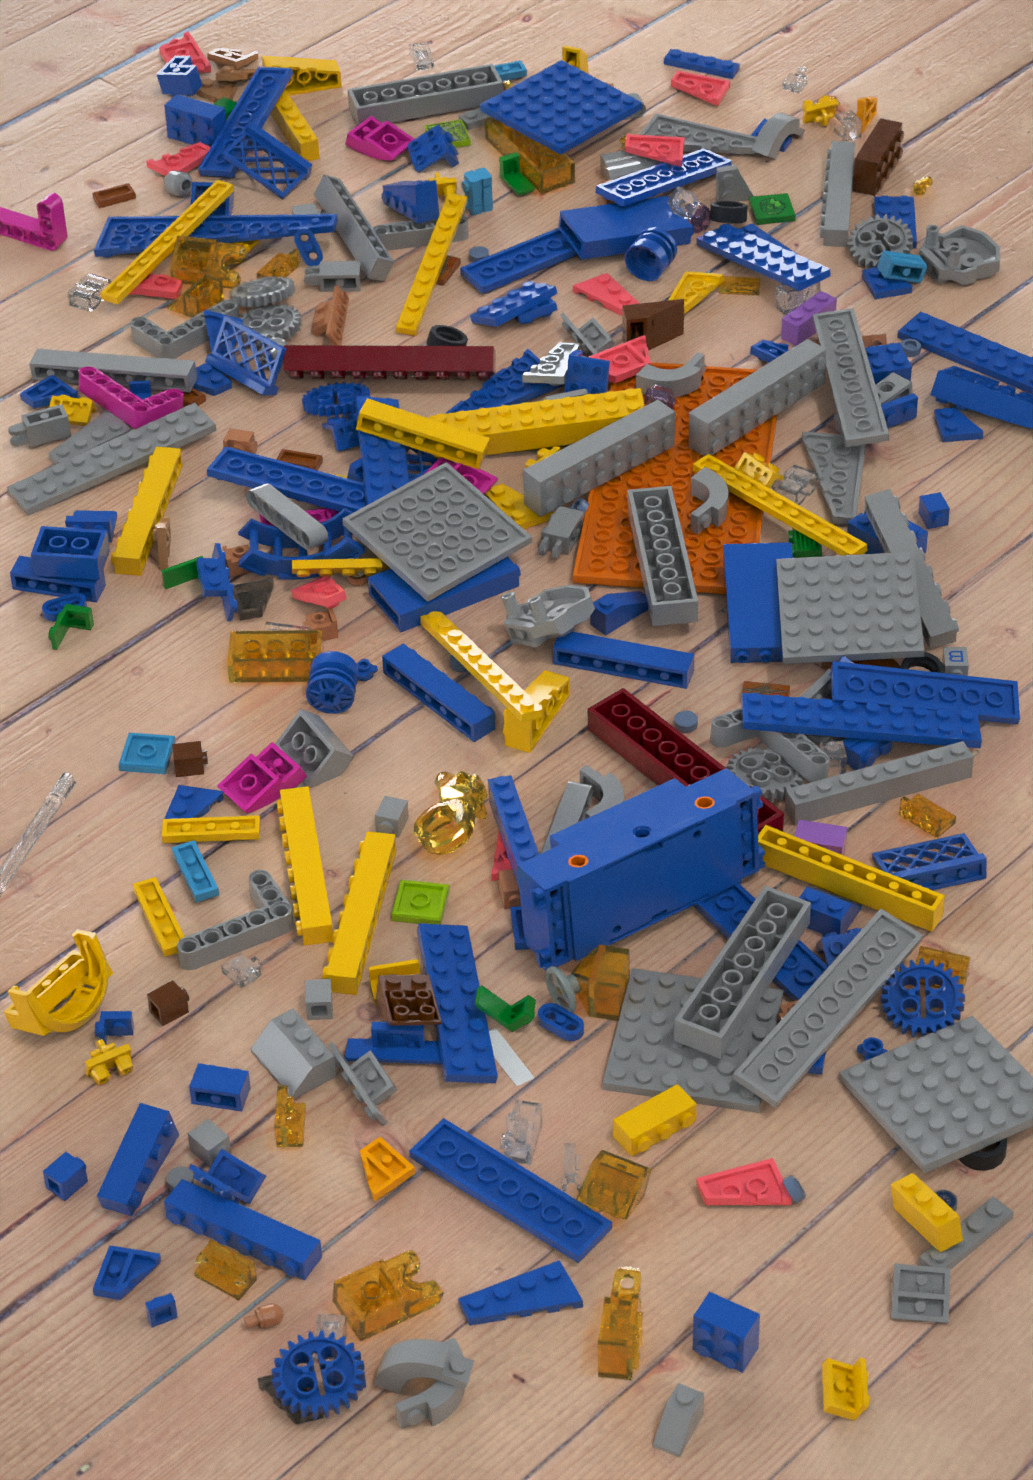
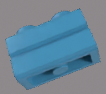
M484 167L475 169V171L464 172V181L461 182L465 196H467L465 209L471 215L492 211V175Z
M883 251L877 269L886 279L921 283L927 269V264L919 255Z

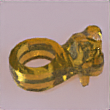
M444 771L436 776L435 785L439 790V803L426 809L414 823L413 834L417 836L421 845L428 853L444 855L455 851L463 846L472 836L475 817L486 819L488 813L483 801L487 798L488 794L483 781L478 775H469L464 771L455 774Z

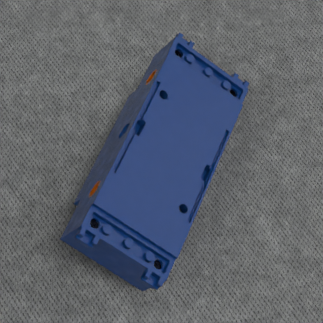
M727 768L687 787L674 778L550 835V850L517 864L524 941L536 954L539 968H543L546 971L551 966L559 967L571 960L578 961L741 883V879L765 867V862L763 861L765 851L762 849V846H758L757 809L763 807V802L760 801V795H762L760 786L749 787Z

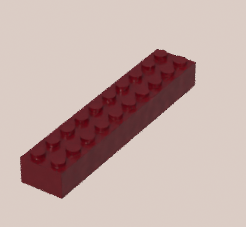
M284 345L287 349L283 358V371L288 376H291V379H304V376H312V379H324V376H332L333 379H345V376H352L353 379L362 380L366 379V376H373L374 379L384 380L387 379V376H393L397 380H406L407 376H414L417 380H427L428 376H435L438 380H449V376H456L458 380H470V376H477L478 380H488L496 374V351L494 346Z
M624 688L587 709L588 730L658 786L675 778L687 787L726 769V767ZM760 795L763 807L757 809L758 834L765 825L783 832L784 813Z

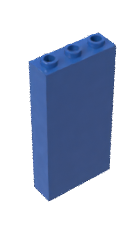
M669 196L643 199V201L629 204L627 207L613 203L560 211L558 229L581 259L626 253L641 233L648 228L656 227L666 231L674 239L676 246L690 244L691 236L694 233L693 225L690 224Z
M791 542L723 544L730 663L783 662L776 559L793 558Z
M506 557L428 602L392 569L368 577V588L372 599L398 630L404 632L421 625L420 616L427 615L430 612L438 611L447 615L518 587L521 572L519 566L514 564L509 557Z

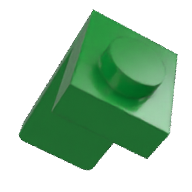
M517 152L499 157L500 178L517 195H525L535 190V186L520 172V155Z
M199 556L163 569L161 572L164 588L169 589L193 579H199L196 562L197 558L204 557Z
M65 604L62 612H59L57 615L56 623L49 630L48 638L51 640L52 649L58 650L69 627L91 631L94 626L92 608Z
M481 985L477 988L475 1006L509 1031L514 1032L534 1019L536 999L530 995H527L513 1005H509Z

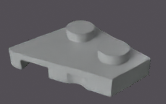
M736 165L716 168V201L741 202L749 200V197H753L751 190Z

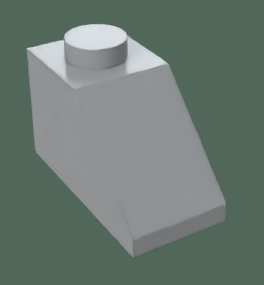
M680 1383L677 1384L666 1403L653 1447L677 1457L681 1456L704 1414V1393Z

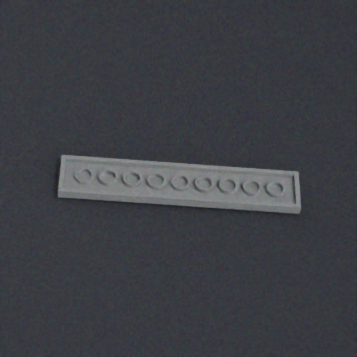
M854 308L813 314V322L819 345L827 349L826 372L846 447L889 441L888 428Z
M193 403L28 478L17 481L7 486V491L26 515L29 516L148 462L149 456L153 455L155 447L179 448L217 431L216 424L196 403Z
M880 909L734 1072L733 1080L776 1108L894 974L901 963L922 942L923 935L888 912Z

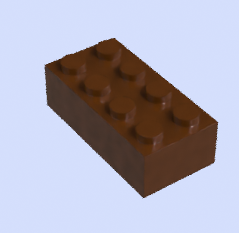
M879 119L855 157L853 192L876 196L879 189L883 188L885 179L889 178L891 170L895 169L897 160L901 159L903 154L901 142L904 138V131H902L901 122Z

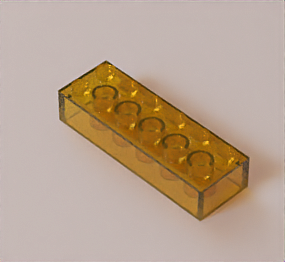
M492 117L485 119V139L502 156L517 152L520 155V172L541 194L575 183V163L565 153L560 155Z

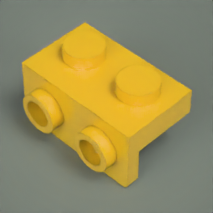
M860 1357L853 1365L826 1358L822 1363L824 1412L855 1421L863 1411L868 1409L870 1395L868 1394L867 1387L869 1372L866 1369V1359Z

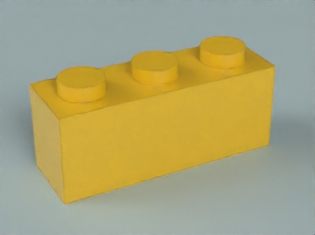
M676 1084L614 1118L613 1137L632 1157L639 1152L648 1150L650 1146L657 1142L668 1139L675 1132L691 1126L696 1121L697 1104Z
M914 1173L890 1184L894 1209L940 1253L963 1241L960 1216Z

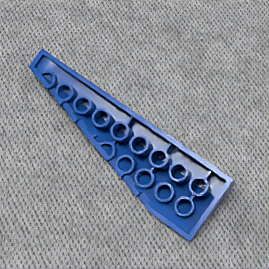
M957 366L937 372L930 394L936 397V401L944 404L951 402L956 404L955 407L960 410L967 411L971 409L1006 422L1033 429L1032 394L1027 392H1019L1018 394L1016 393V388L1012 386H999L1000 382Z

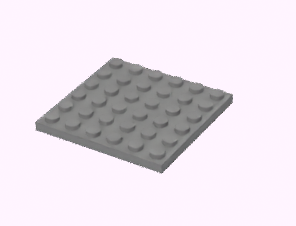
M447 462L343 518V525L427 602L532 543V536Z
M914 552L776 559L783 664L839 661L842 656H845L850 661L924 657Z
M632 968L603 1079V1090L654 1097L678 1084L696 1104L759 1113L762 1098L733 1080V1074L778 1024L777 1013H779V1006L782 1005L784 990L767 988L723 1057L719 1059L674 1041V1020L702 978Z
M973 1016L956 1022L953 1026L949 1025L946 1028L937 1030L936 1033L932 1032L839 1072V1080L924 1173L1033 1126V1076Z

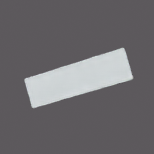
M496 1028L489 1030L494 1058L514 1084L519 1086L534 1079V1076Z

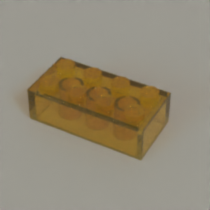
M322 630L230 631L227 657L229 683L308 682L313 659L320 653H324Z

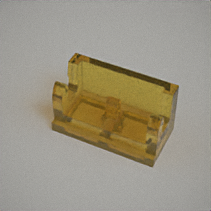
M920 946L915 965H919L921 958H923L925 965H928L931 959L934 960L935 967L944 963V971L950 968L953 969L952 977L959 976V984H963L965 988L969 975V956ZM920 979V985L925 986L924 979ZM935 984L930 987L939 989L941 986Z
M212 1239L209 1240L208 1245L195 1259V1263L199 1264L194 1271L195 1277L238 1301L257 1281L256 1267L253 1261Z

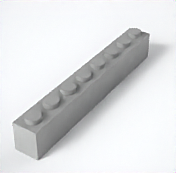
M832 141L831 149H827L820 238H824L823 246L847 247L855 142Z
M323 174L314 193L319 201L318 203L324 209L325 214H337L338 222L336 229L338 234L344 240L352 256L361 262V268L366 274L365 276L372 281H385L395 261L341 179Z
M37 349L29 363L32 378L37 381H42L54 375L64 383L79 384V369L85 366L98 369L126 388H129L130 381H150L151 390L166 391L168 389H179L182 392H191L198 378L195 361Z
M891 489L865 496L864 510L884 552H914L922 633L930 650L956 642V634L959 632L958 623L955 618L952 619L950 616L949 604L947 601H943L941 587L939 583H935L933 580V571L931 566H927L925 563L923 549L918 548L916 535L908 527V518L905 513L902 514L900 511L901 506L898 497L893 496Z
M964 741L788 788L786 789L785 811L794 826H796L799 820L814 821L972 777L974 756Z

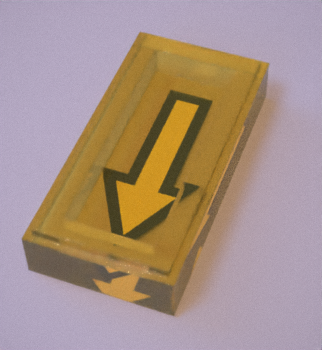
M724 276V282L719 285V294L759 296L761 278Z

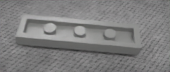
M991 1197L961 1222L963 1241L941 1253L932 1245L919 1256L918 1264L921 1266L954 1268L1011 1221L1014 1212L995 1197Z

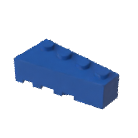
M436 180L400 181L382 185L383 192L381 197L386 206L417 223L439 218Z

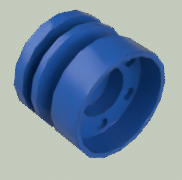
M656 227L648 228L641 233L625 253L626 266L631 274L638 279L654 281L663 274L677 256L676 243L666 231Z
M337 651L320 653L313 659L306 688V699L312 707L327 714H338L345 712L352 706L359 676V669L355 660L347 654Z

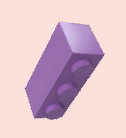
M820 291L782 318L781 339L797 346L816 333L813 314L836 311L837 298Z

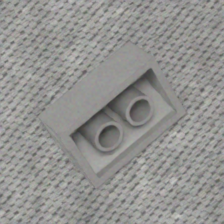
M303 709L298 711L275 743L303 769L307 775L303 782L309 788L340 776L354 758L352 753L320 716Z
M294 1008L271 1019L251 1047V1052L292 1100L337 1077L335 1056Z

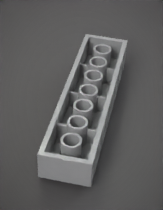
M487 64L348 89L349 110L357 126L370 116L384 123L386 120L389 122H402L407 119L441 115L446 112H458L463 109L478 108L483 102L502 93L503 82L494 65Z
M806 339L689 412V447L703 456L707 454L712 456L796 401L807 396L818 387H821L825 384L827 349Z
M656 400L524 469V504L542 517L559 506L574 500L675 446V411L660 400Z
M672 486L627 490V511L652 626L698 622V598Z
M764 886L675 1018L674 1041L719 1059L723 1057L810 924L811 902Z

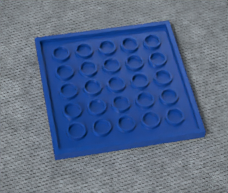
M563 60L556 62L480 104L481 112L560 155L642 109L641 101Z

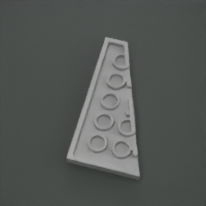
M655 114L640 133V135L685 137L684 151L689 152L706 149L713 153H756L752 151L757 138L755 136L661 114Z
M802 432L804 446L832 521L836 524L848 525V522L857 516L866 444L846 447L843 435Z

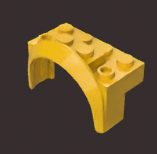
M76 930L72 937L79 951L72 950L26 992L20 991L18 986H13L7 991L13 1004L4 1011V1014L11 1028L42 1036L52 1031L70 1032L86 1024L96 1014L106 995L109 977L114 974L96 933ZM82 985H90V986H92V988H95V989L86 988V987H83ZM76 989L70 1000L63 1007L54 1011L55 1006L63 999L71 996L72 991Z

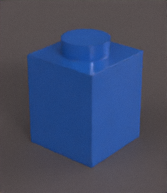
M941 492L920 496L918 513L927 529L947 526L949 524L950 507Z
M68 1152L63 1153L43 1170L46 1189L63 1201H66L88 1182L85 1163L79 1157H73Z

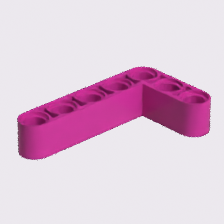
M51 192L37 204L38 219L0 207V234L54 251L68 237L61 197L55 192Z
M85 366L79 369V391L134 429L183 408L184 394L179 389H168L142 400L94 367Z

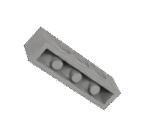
M891 373L876 384L880 403L884 404L912 394V382L895 373ZM836 412V413H835V426H836V431H838L839 433L843 434L842 429H841V425H840V421H839V417H838V413Z

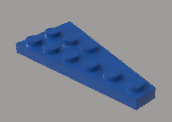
M527 349L523 352V356L520 359L515 358L511 361V366L502 368L484 382L479 391L474 390L470 393V398L466 401H460L445 414L521 404L560 388L563 384L552 386L548 383H523L522 375L525 372L530 373V368L533 365L540 364V359Z

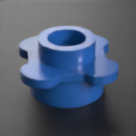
M361 659L357 663L359 669L358 680L360 681L370 680L374 675L373 673L378 671V667L372 665L368 659Z
M875 1037L867 1038L863 1041V1044L857 1046V1052L865 1057V1061L887 1052L886 1049H883V1042Z

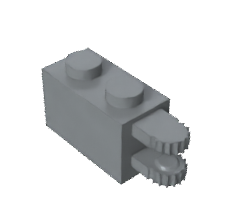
M320 261V266L306 267L304 283L310 286H320V292H334V287L337 285L345 292H360L362 278L361 262Z
M62 404L21 415V423L8 428L9 434L12 435L10 439L12 446L29 444L30 447L40 446L44 443L71 437L68 415Z
M559 506L555 514H551L547 527L542 529L539 555L544 556L547 551H552V558L556 559L560 554L569 555L581 535L584 511Z

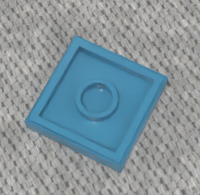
M129 733L119 762V771L166 774L173 753L172 744L176 743L175 736Z

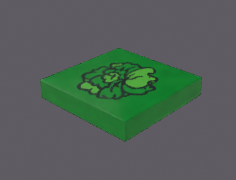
M788 193L749 197V204L756 225L795 221L796 215Z

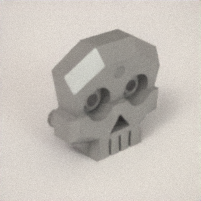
M928 225L926 227L927 233L924 243L919 249V256L927 264L925 273L932 280L934 279L938 285L950 280L961 285L975 283L976 279L989 278L999 271L1000 246L985 232L961 225L942 234L939 233L937 225Z
M575 585L545 589L538 595L528 599L527 603L521 605L518 604L514 592H508L501 596L507 611L504 625L512 643L530 647H538L549 638L563 637L574 631V625L587 621L595 610L588 588Z

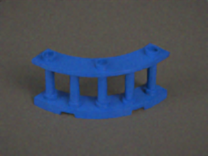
M344 508L334 517L321 523L327 530L328 541L323 544L322 552L308 555L306 549L277 527L260 523L251 518L238 532L239 536L249 540L250 549L239 560V567L261 576L269 574L278 576V579L298 580L319 577V574H310L309 577H297V574H292V560L357 559L365 552V548L353 540L352 533L343 525V518L354 512ZM344 536L342 541L332 547V540ZM258 544L273 547V555L260 551ZM282 548H298L299 557L282 556Z

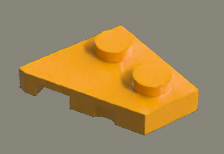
M868 96L858 99L857 113L854 118L856 132L863 133L877 114V97Z
M378 1137L359 1150L360 1159L374 1201H377L415 1174V1167L382 1137Z

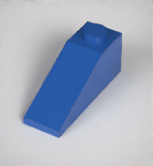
M641 591L604 595L593 602L595 610L590 616V625L605 636L649 610L646 594Z

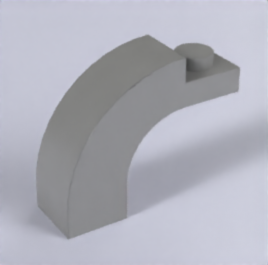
M785 113L773 115L760 130L752 151L776 160L780 147L787 136L795 134L803 137L805 130L799 127L800 119Z
M697 352L684 366L677 369H660L646 364L636 374V389L641 388L642 394L657 398H673L689 394L701 386V376L706 370L705 355Z
M704 467L691 477V495L705 502L691 513V531L696 534L709 527L711 523L719 527L728 514V487L726 482L716 472Z
M588 765L580 769V783L593 785V797L600 801L595 807L586 812V819L624 802V790L615 775L610 772L603 777L598 771L593 770Z
M455 1338L443 1342L450 1345L449 1352L463 1356L462 1350ZM436 1380L426 1391L395 1403L397 1421L401 1429L410 1425H417L427 1418L432 1426L441 1423L459 1406L465 1390Z
M425 1339L401 1341L392 1345L384 1352L373 1385L400 1394L408 1380L426 1377L465 1390L474 1360L449 1352L450 1345L443 1342Z

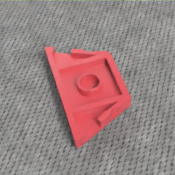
M189 31L184 33L182 39L174 38L169 43L159 47L160 55L166 64L174 56H190L193 65L197 66L198 72H211L210 63Z
M645 335L589 356L590 358L610 361L608 381L613 383L635 376L646 364L651 365Z

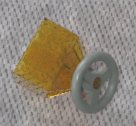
M598 945L567 976L557 967L551 966L547 968L545 973L546 985L555 1004L573 1013L576 1010L575 995L577 994L589 1017L619 1021L630 979V949ZM561 998H563L569 1004V1006H567Z

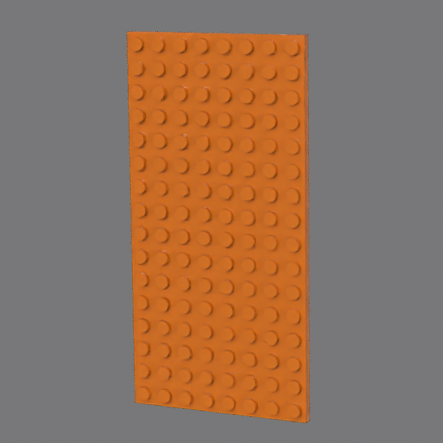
M651 362L652 366L660 369H677L684 366V364ZM706 366L705 373L701 376V386L689 394L673 398H657L642 394L644 406L660 400L675 411V446L590 490L588 497L589 506L585 512L573 571V583L644 588L627 511V490L672 486L696 592L725 594L723 544L760 543L764 511L728 491V514L724 522L719 527L711 523L709 527L703 529L698 534L691 531V513L705 502L691 495V477L696 474L693 471V464L704 456L689 447V412L757 371V369ZM636 375L617 383L612 382L610 391L636 389ZM778 414L712 456L732 468L736 467L744 452L752 455L756 452L765 458L764 462L766 464L771 463Z

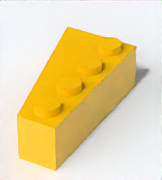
M262 55L263 67L291 68L293 75L285 87L290 96L342 87L341 71L336 60Z
M544 670L524 690L543 709V718L520 722L507 708L504 710L502 734L505 736V746L528 753L532 752L570 696V677Z

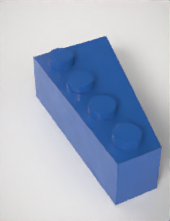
M143 1103L139 1104L97 1194L102 1208L131 1217L136 1208H139L143 1196L179 1137L178 1130L168 1110Z

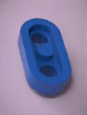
M300 228L294 236L295 244L308 266H318L320 261L323 260V252L314 233L308 228ZM306 234L308 240L302 241L301 235ZM314 252L317 254V258L311 259L309 254Z
M72 593L46 601L42 605L43 617L49 621H56L58 613L62 612L65 604L87 607L86 597L80 593Z
M547 1003L539 1008L538 1023L541 1027L566 1041H576L583 1036L584 1022L579 1016L555 1003Z

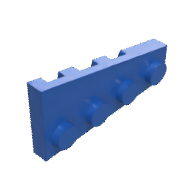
M558 1260L458 1298V1305L469 1326L506 1320V1316L520 1315V1317L532 1316V1312L548 1310V1313H552L568 1306H573V1309L583 1308V1300L562 1263Z

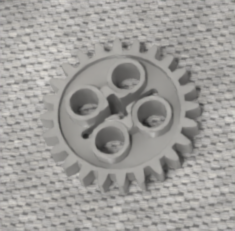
M877 214L876 219L869 216V221L866 222L861 219V225L855 224V230H850L851 236H848V250L850 256H853V262L858 261L859 267L865 264L866 269L870 267L877 268L883 251L910 254V250H913L911 229H908L907 223L902 225V219L895 221V216H892L890 219L887 218V214L883 218H880L879 214Z
M266 276L264 278H257V280L251 279L250 282H242V284H237V287H232V290H229L230 299L237 301L238 306L259 307L261 305L267 306L268 303L275 304V301H282V299H288V296H293L295 285L292 278Z
M280 302L276 305L269 303L268 306L254 307V310L247 309V313H241V317H239V319H243L245 326L267 338L280 337L282 339H291L290 335H297L296 331H300V326H302L300 312H298V309H294L293 305L288 307L287 303L280 306ZM242 333L243 343L248 342L247 333ZM260 340L255 342L257 346L262 344Z
M757 746L756 750L748 747L747 752L739 750V754L734 753L733 758H729L727 769L751 788L753 786H760L762 790L761 796L769 799L771 803L774 802V798L782 802L783 797H786V789L802 785L804 782V777L785 762L778 753L771 751L768 746L765 750H762L760 746Z

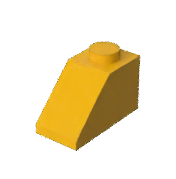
M563 46L562 60L587 73L588 55L580 48Z

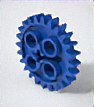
M335 382L334 385L327 383V386L320 385L319 388H312V391H307V394L303 395L302 404L304 411H307V414L312 413V416L317 414L319 417L324 415L327 417L331 415L338 417L339 414L346 416V413L353 414L356 410V396H370L369 388H366V385L361 386V383L355 385L354 382L346 384V382L342 384ZM335 394L338 397V404L335 403Z
M923 958L920 959L919 965H915L913 960H910V967L908 968L901 963L900 972L895 971L892 975L893 978L890 977L885 983L886 985L882 986V1012L887 1013L886 1020H894V1029L902 1026L903 1035L908 1030L912 1031V1038L916 1036L917 1032L921 1033L923 1037L927 1032L936 1033V1030L946 1028V1025L953 1026V1019L960 1020V1012L964 1011V1003H962L965 1002L964 986L959 984V976L952 977L953 969L951 968L944 971V963L935 967L933 959H931L928 965H925ZM920 979L925 980V1018H921ZM936 984L941 987L939 989H932L930 986ZM906 985H913L915 988L909 990L904 987ZM907 1008H913L916 1011L908 1013L904 1010ZM932 1008H940V1009H942V1011H940V1012H933V1011H931V1009H932Z
M321 1330L319 1336L314 1337L313 1333L309 1331L308 1339H304L299 1334L297 1335V1344L288 1341L289 1350H279L281 1358L274 1359L276 1368L272 1369V1376L274 1378L272 1379L273 1388L276 1389V1397L282 1398V1405L284 1407L290 1405L291 1413L293 1414L301 1409L302 1418H305L308 1412H312L313 1418L316 1420L319 1412H323L327 1419L329 1418L330 1410L339 1415V1406L342 1405L349 1409V1399L357 1401V1391H363L362 1381L365 1380V1371H363L365 1370L364 1361L361 1360V1352L355 1351L353 1342L346 1345L345 1336L336 1340L335 1332H332L329 1337H325L324 1331ZM314 1353L318 1355L325 1391L323 1396L319 1393L312 1358ZM329 1357L335 1358V1359L332 1360V1361H326V1360H325V1359H327V1358H329ZM300 1363H306V1364H307L306 1366H303V1367H298V1366H297V1365L300 1364ZM333 1382H339V1383H340V1384L337 1385V1386H331V1385H330V1384L333 1383ZM305 1388H312V1390L308 1392L302 1391Z

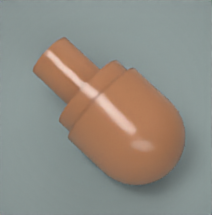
M275 1303L260 1306L254 1310V1315L245 1317L244 1322L247 1329L257 1325L260 1329H266L278 1325L282 1321L283 1310Z

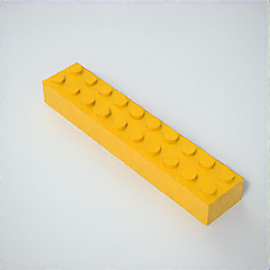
M631 388L622 391H608L606 393L586 394L584 396L564 397L530 403L524 402L515 405H502L447 414L440 413L429 416V419L490 438L486 455L574 444L644 407L641 388Z

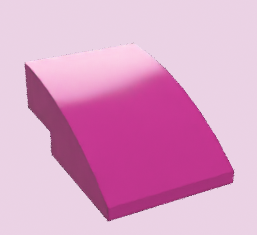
M370 116L347 133L345 145L371 158L394 160L408 149V143L413 141L414 138L388 120L381 123Z
M442 457L427 471L429 472L447 462L484 495L498 480L497 477L480 468L476 469L455 463Z
M271 742L258 756L255 757L251 753L217 787L247 814L281 798L280 790L295 788L307 775L294 760Z

